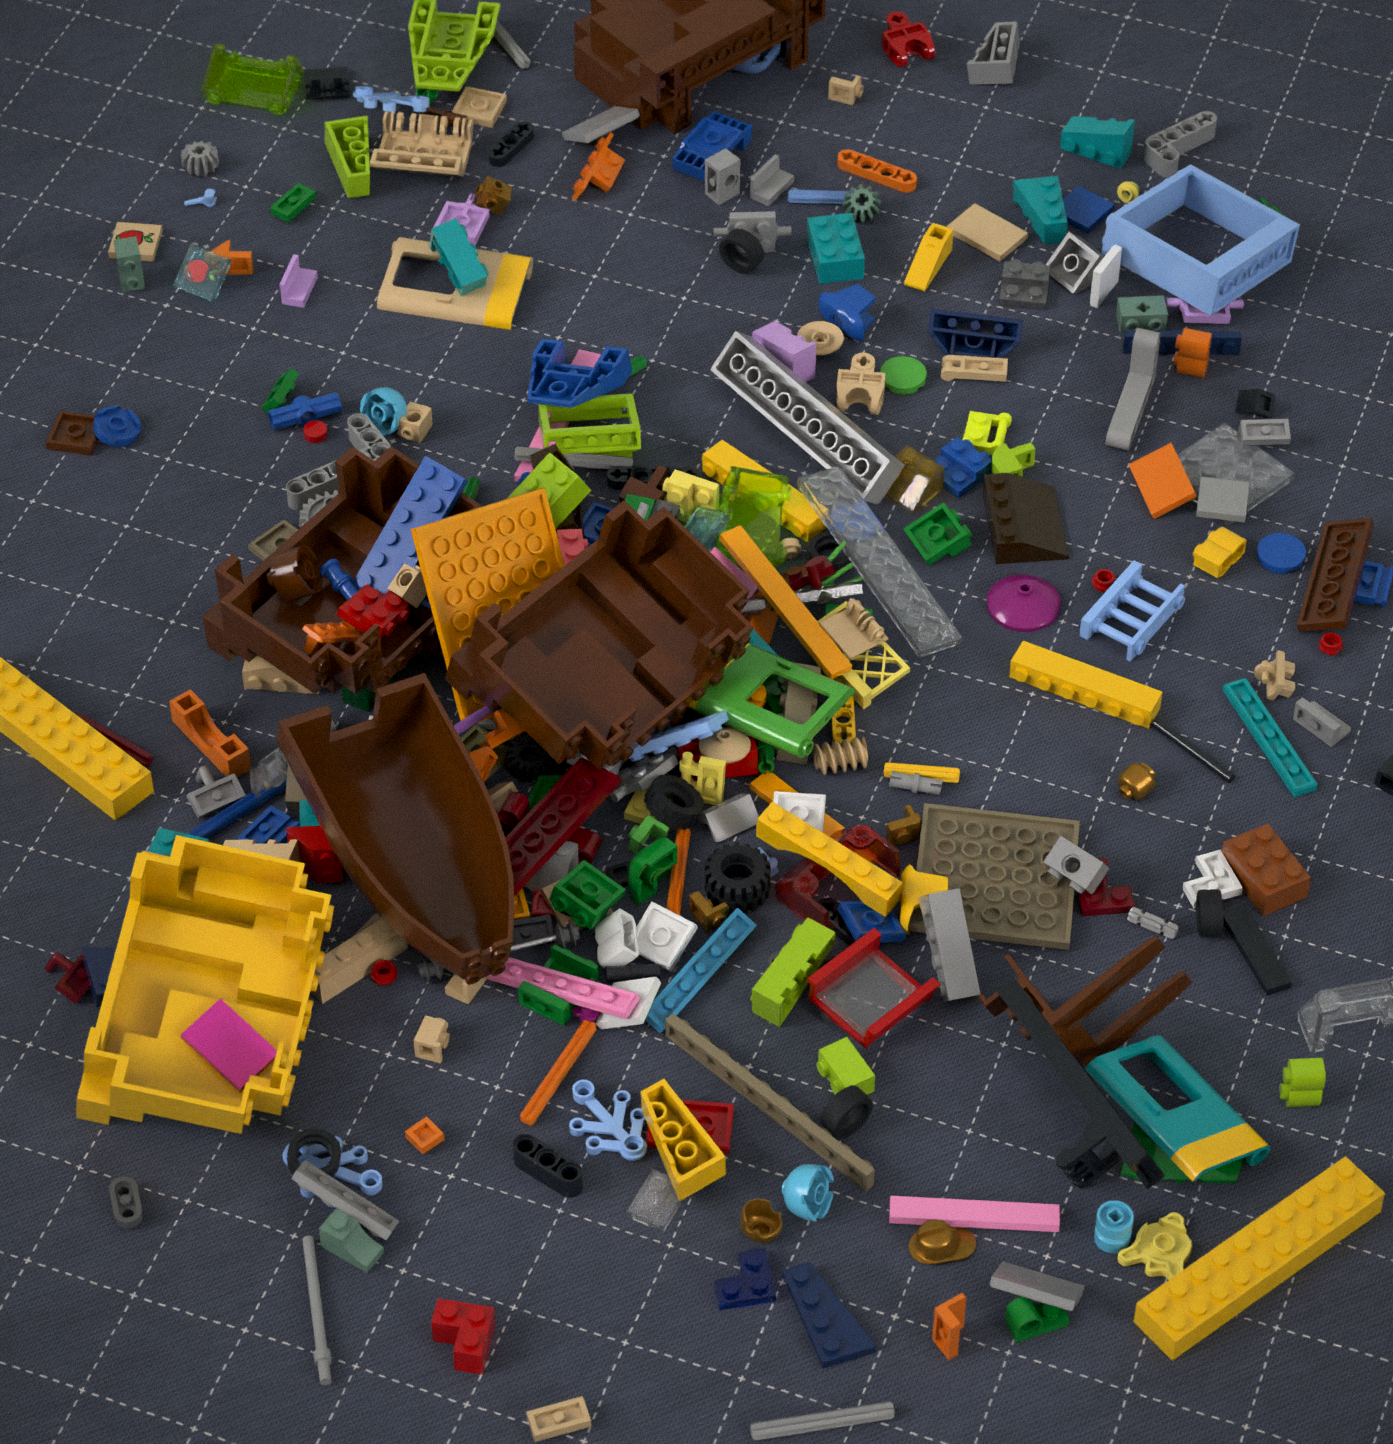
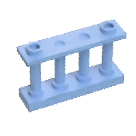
M1133 561L1084 615L1080 626V636L1086 640H1089L1094 633L1100 632L1128 646L1126 660L1130 662L1137 654L1140 655L1144 651L1146 643L1176 609L1180 610L1185 602V597L1183 596L1185 585L1180 583L1171 593L1143 579L1141 575L1142 564ZM1134 588H1140L1165 602L1158 608L1130 594V592ZM1126 602L1152 616L1145 623L1117 607L1121 603L1124 604ZM1113 617L1139 631L1132 638L1104 622L1107 618Z

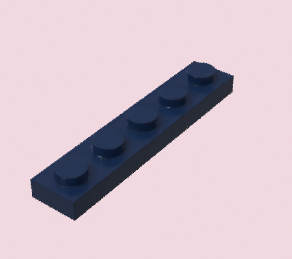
M1124 330L1123 354L1132 353V344L1136 330ZM1156 331L1161 333L1158 354H1175L1176 351L1179 352V349L1175 348L1178 334L1182 335L1183 331ZM1203 331L1212 333L1209 355L1240 354L1241 331Z

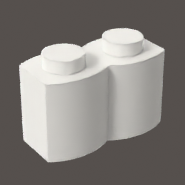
M620 908L599 922L595 927V939L598 943L597 960L603 968L605 966H625L639 955V946L635 938L637 933L635 920L632 915Z

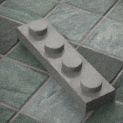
M306 1160L303 1161L291 1178L297 1182L300 1188L311 1191L319 1196L325 1204L334 1206L358 1220L360 1224L368 1228L370 1233L376 1237H382L387 1240L399 1223V1220Z

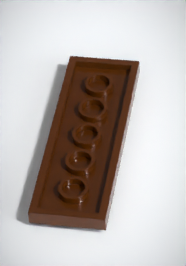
M1372 517L1325 522L1296 624L1299 632L1347 628L1374 528Z

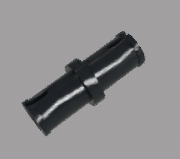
M629 963V966H605L606 984L649 977H657L660 980L661 976L659 963L648 965Z

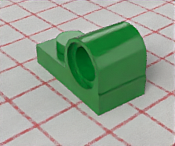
M1026 1297L1014 1299L1006 1308L1004 1321L1016 1343L1069 1326V1318L1064 1309L1042 1302L1033 1304L1032 1300Z

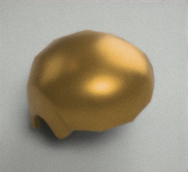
M755 1198L746 1202L742 1208L740 1218L742 1232L749 1239L757 1243H768L775 1240L783 1229L781 1212H775L772 1209L771 1202L767 1199Z

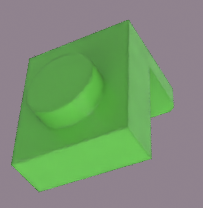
M647 815L640 826L636 824L630 831L628 838L631 840L628 849L637 854L650 835L656 839L660 837L667 838L669 827L662 822L660 823L656 818Z

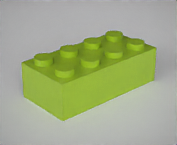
M549 452L508 498L539 488H545L556 529L591 492V489L576 473Z

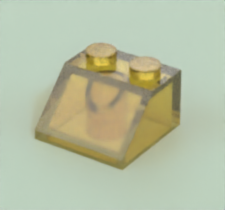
M907 445L894 456L905 466L885 494V497L914 514L944 488L945 467Z

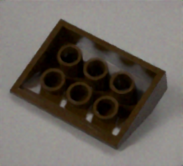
M1010 473L984 474L982 496L996 564L1069 559L1054 486Z

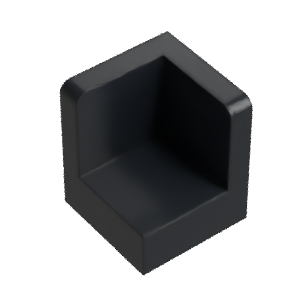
M1261 389L1239 390L1236 413H1252L1264 418H1272L1276 395Z

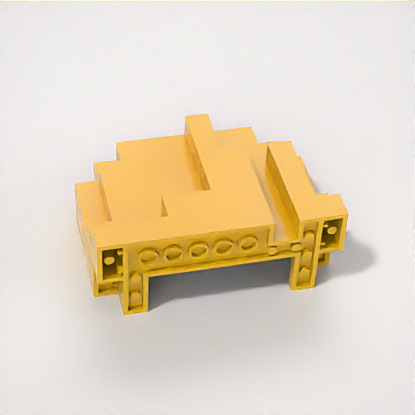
M178 835L175 836L170 857L147 851L137 852L130 879L129 903L95 1028H90L84 1051V1072L77 1095L76 1118L109 1125L111 1116L142 1122L144 1113L242 1134L243 1126H249L252 1110L281 1115L282 1107H288L291 1092L293 1091L296 1075H291L293 1066H299L302 1050H297L299 1041L304 1042L307 1027L310 1023L314 1001L309 1000L311 991L316 992L319 976L315 975L316 967L322 968L325 952L320 951L324 932H330L335 907L330 905L331 895L306 889L308 874L304 873L305 863ZM220 998L277 1050L275 1060L258 1076L250 1075L245 1088L241 1092L236 1090L181 1038V1034Z

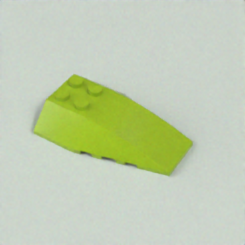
M414 0L408 29L415 87L460 91L494 36L501 7L500 3L479 2L477 13L474 15L437 12V0Z

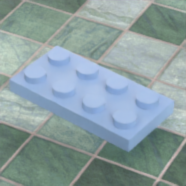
M726 710L653 734L651 740L643 747L638 745L634 749V753L630 757L631 761L634 762L645 758L646 754L652 752L654 755L668 750V747L674 745L680 747L690 743V740L697 737L700 740L713 735V732L722 729L721 724L729 720Z

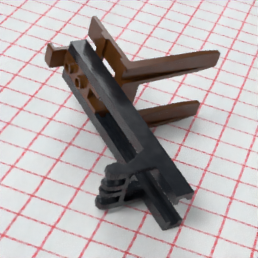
M1156 935L1132 950L1057 1010L1052 1007L1040 990L1034 987L1009 954L1005 956V959L1019 976L1017 981L1015 978H1012L988 999L982 993L979 995L981 1002L994 1017L1005 1010L1014 1022L1019 1020L1022 1024L1019 1030L1028 1041L1030 1039L1034 1040L1091 1116L1077 1146L1073 1149L1065 1148L1055 1159L1058 1168L1063 1169V1173L1067 1175L1068 1179L1073 1180V1184L1080 1189L1090 1185L1122 1159L1147 1189L1166 1176L1079 1062L1080 1060L1087 1066L1094 1058L1119 1048L1192 984V981L1184 971L1179 972L1093 1038L1080 1024L1083 1019L1144 969L1165 949V946ZM1107 1139L1100 1155L1097 1156L1093 1149Z

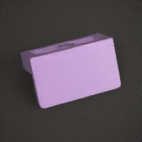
M293 254L280 282L282 304L304 308L317 281L318 273L316 270L300 268L299 256Z

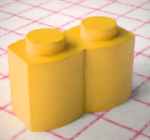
M1223 526L1216 531L1213 530L1203 544H1198L1194 549L1193 565L1216 578H1220L1245 553L1247 539Z

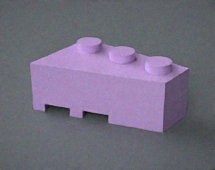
M776 321L752 332V338L802 380L807 382L815 378V342L807 343L804 341V336L791 334V329Z

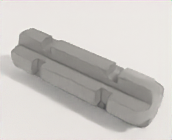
M1137 907L1130 909L1127 918L1129 922L1136 925L1141 923V927L1158 934L1163 932V936L1170 939L1176 937L1179 929L1177 924L1170 921L1166 923V919L1149 912L1144 914L1142 913L1143 910Z

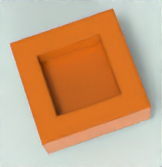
M426 1116L405 1131V1138L423 1155L444 1141V1133Z

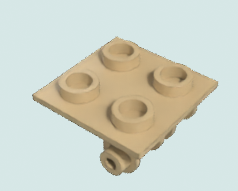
M854 598L847 602V609L819 623L849 659L889 639L884 633V628L880 627L875 618L870 616V612L864 611L865 609L862 607L861 602Z

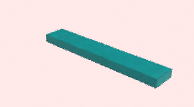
M1243 678L1224 684L1222 691L1292 796L1297 797L1316 791L1317 782L1248 680Z

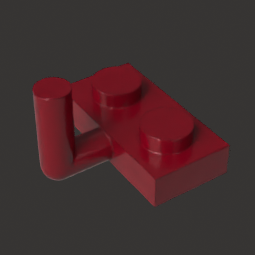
M823 555L814 557L801 566L792 567L787 572L781 574V576L793 591L809 584L818 590L822 587L820 579L834 574L835 570L833 564Z
M1106 858L1098 859L1108 866V860ZM1106 873L1093 894L1085 890L1082 894L1077 893L1081 916L1129 913L1130 909L1135 907L1130 885L1108 887Z
M56 952L46 964L45 970L48 973H53L60 966L67 971L54 989L77 1004L90 987L83 964L82 953L73 963L61 953Z

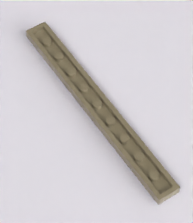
M673 1013L665 1019V1036L864 1191L867 1192L874 1186L875 1169L870 1162L854 1154L845 1143L841 1144L832 1137L826 1128L819 1127L805 1112H800L792 1106L786 1097L779 1096L765 1081H760L753 1076L747 1067L739 1065L731 1059L725 1050H720L713 1045L707 1036L700 1035L691 1028L686 1020L678 1018Z

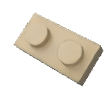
M583 1396L526 1412L535 1442L591 1427V1419Z

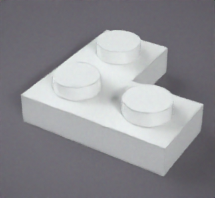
M1221 850L1196 856L1195 863L1203 877L1183 883V891L1193 908H1196L1198 890L1219 889L1222 894V900L1241 895L1243 890Z

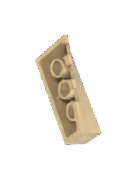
M374 914L353 937L325 954L322 968L316 967L315 975L319 976L316 992L311 991V993L321 1004L325 1003L370 974L371 968L377 961H390L407 950V942L387 925L378 914Z

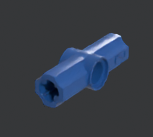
M337 392L313 399L303 395L296 397L291 405L269 410L268 418L273 430L298 423L304 427L308 422L317 421L320 417L342 412V405Z

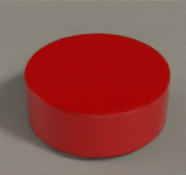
M310 421L303 428L304 438L310 443H320L327 438V426L321 421Z

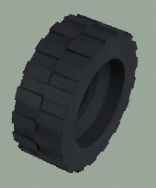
M659 775L658 778L654 779L644 795V803H646V808L650 811V814L660 823L662 822L674 829L685 830L692 827L704 808V801L699 791L692 784L675 775ZM668 798H671L674 801H676L678 804L681 805V807L672 803Z

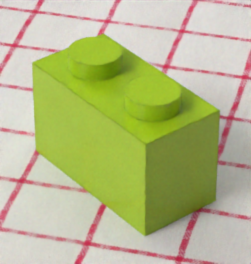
M848 1037L819 1049L818 1062L816 1063L817 1069L822 1077L826 1076L835 1095L851 1085L858 1086L866 1095L874 1092L875 1075Z

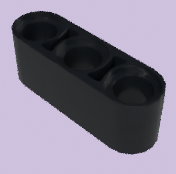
M521 1134L514 1139L513 1159L517 1168L564 1197L573 1198L581 1193L583 1189L582 1168L577 1162L533 1135Z

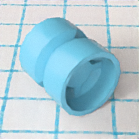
M1115 1200L1105 1202L1098 1208L1094 1240L1096 1245L1104 1252L1119 1253L1130 1244L1134 1215L1127 1204Z

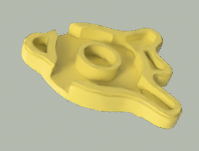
M1173 1212L1164 1218H1160L1157 1223L1148 1225V1222L1145 1223L1137 1232L1135 1242L1118 1253V1262L1122 1266L1144 1263L1147 1276H1165L1170 1280L1184 1270L1183 1267L1189 1260L1192 1250V1240L1186 1234L1184 1218L1180 1214Z

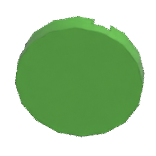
M893 357L887 360L880 370V373H886L885 386L890 388V391L895 394L915 393L918 391V388L923 387L926 383L927 371L925 366L919 360L912 357Z

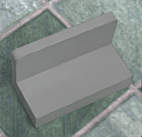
M775 154L750 179V198L768 207L794 183V175L779 169L780 156Z
M1241 420L1237 434L1238 439L1241 440L1242 445L1290 444L1289 420Z
M1303 697L1296 702L1293 720L1330 747L1350 733V726L1317 702L1312 701L1310 703Z
M740 793L702 811L698 821L700 824H708L714 841L720 842L756 825L759 815L751 795Z

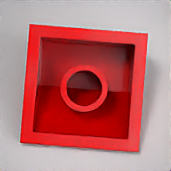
M320 825L286 827L288 843L290 840H298L300 862L305 863L304 873L308 874L310 879L316 883L343 882V866L336 857Z

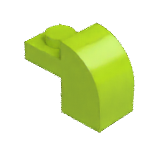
M1031 442L1009 449L1006 443L1000 445L993 452L991 474L1010 473L1022 477L1023 469L1034 466L1036 448Z

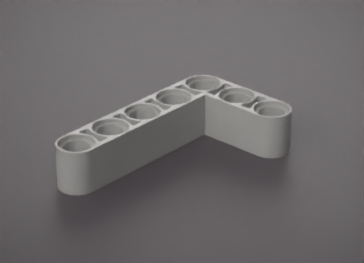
M1137 328L1135 331L1130 371L1108 429L1106 446L1127 451L1131 448L1154 384L1161 337L1160 332Z
M357 413L348 418L349 440L358 451L375 461L391 447L389 442L366 415ZM335 461L288 481L286 493L289 508L300 511L303 509V504H308L309 498L315 500V494L323 497L324 491L331 495L334 490H337L339 494Z

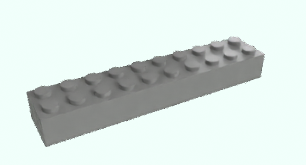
M735 331L710 370L862 500L879 505L905 465L751 336Z

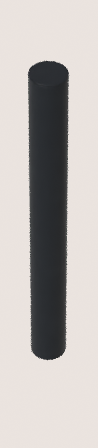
M1159 718L1153 721L1152 727L1226 782L1230 783L1235 778L1233 773Z

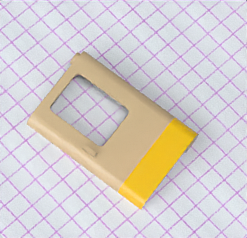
M399 237L397 241L393 242L392 257L378 295L377 309L511 330L513 316L525 279L529 280L532 275V257L477 249V258L480 263L485 264L489 273L486 285L462 296L455 288L454 293L448 295L393 286L403 256L437 262L441 258L437 250L431 251L429 241Z

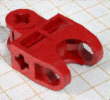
M892 12L887 15L886 22L888 28L882 32L881 47L897 67L907 66L908 55H919L926 60L935 57L932 37L922 21L911 24L907 15L902 12Z

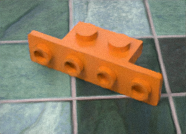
M609 132L605 138L601 136L594 147L597 150H594L587 160L590 164L585 165L580 173L582 179L579 178L572 188L575 190L572 196L573 200H576L581 195L589 181L606 193L612 187L625 162V159L607 147L614 135L612 132Z
M344 621L341 623L305 624L302 630L308 633L302 650L309 655H315L328 642L339 648L342 642L356 641L364 633Z

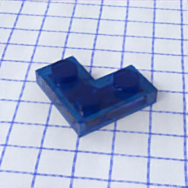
M765 1248L737 1252L741 1276L714 1280L719 1310L776 1302L775 1288Z

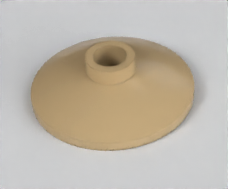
M825 321L805 324L797 333V335L804 336V341L807 343L811 341L816 343V355L831 354L837 351L843 344V333L840 328Z
M722 727L721 730L713 732V735L699 741V750L704 757L724 760L726 763H733L743 759L751 748L750 739L746 734L729 727Z

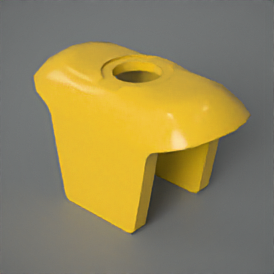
M911 864L904 869L900 881L903 882L900 899V924L908 935L911 933L912 913L916 908H920L918 897L948 890L947 877L917 872Z

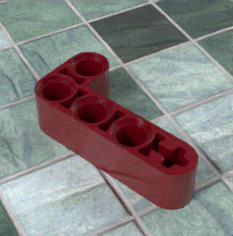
M510 792L498 812V818L505 837L530 812V802L522 793ZM580 827L567 840L578 844L579 864L583 860L592 864L603 842L597 833Z

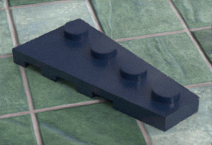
M810 1262L782 1270V1277L822 1369L877 1352V1345Z

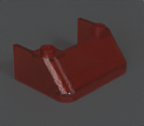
M858 825L837 830L830 836V838L853 852L857 849L864 851L894 876L898 877L900 875L899 849L870 827ZM805 857L777 881L775 885L776 897L804 921L808 917L830 929L828 910L811 897L817 893L819 882L831 872L822 865Z

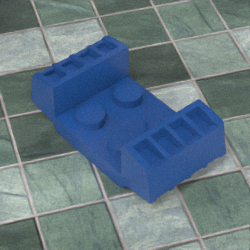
M713 111L708 117H704L682 141L679 150L672 158L674 170L705 181V159L725 148L730 152L734 148L744 151L751 141L753 125Z

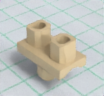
M1278 650L1273 661L1264 660L1255 667V677L1262 681L1263 684H1267V699L1274 701L1278 695L1289 698L1295 690V682L1287 680L1291 679L1294 674L1295 663L1285 660V652Z

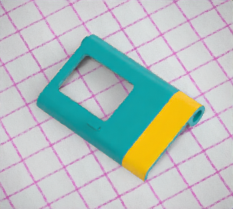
M1161 1035L1150 1036L1146 1040L1094 1058L1085 1068L1192 1182L1196 1181L1200 1175L1244 1157H1246V1162L1250 1166H1255L1262 1162L1270 1152V1146ZM1140 1054L1146 1059H1152L1193 1102L1172 1110L1163 1109L1119 1062Z

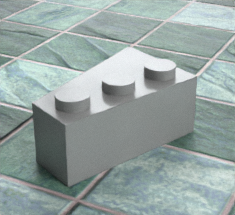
M995 22L984 38L982 47L977 48L975 57L967 63L970 85L1013 83L1020 44L1017 22Z

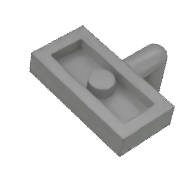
M206 766L199 768L195 778L197 783H204L205 786L187 794V798L198 819L236 803L246 796L235 773L214 781Z

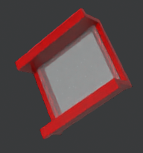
M875 928L807 979V982L811 984L808 1000L865 1049H868L870 1044L925 1001L932 1000L934 991L940 987V983L933 977L923 985H920L878 949L882 934Z

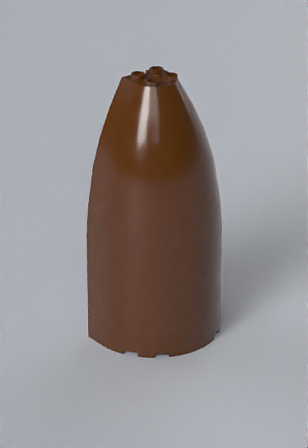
M425 673L377 688L373 719L331 733L332 712L328 705L279 721L278 744L336 857L352 882L379 917L409 945L434 963L464 979L468 985L475 984L481 978L489 975L497 976L504 972L506 969L504 964L509 959L514 925V881L508 845L495 806L484 781Z

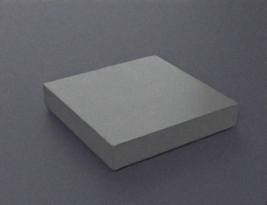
M1201 477L1196 517L1245 522L1249 482Z

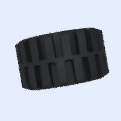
M734 843L732 846L725 844L723 849L717 848L714 850V854L708 856L707 862H705L706 897L711 899L714 907L726 902L729 905L730 913H733L737 907L743 913H747V910L754 911L757 909V905L762 906L765 903V899L769 897L771 865L767 861L765 853L760 854V849L757 847L751 848L750 844L745 843L743 846L740 843ZM739 876V877H744V878H746V879L733 880V879H730V878H731V877Z

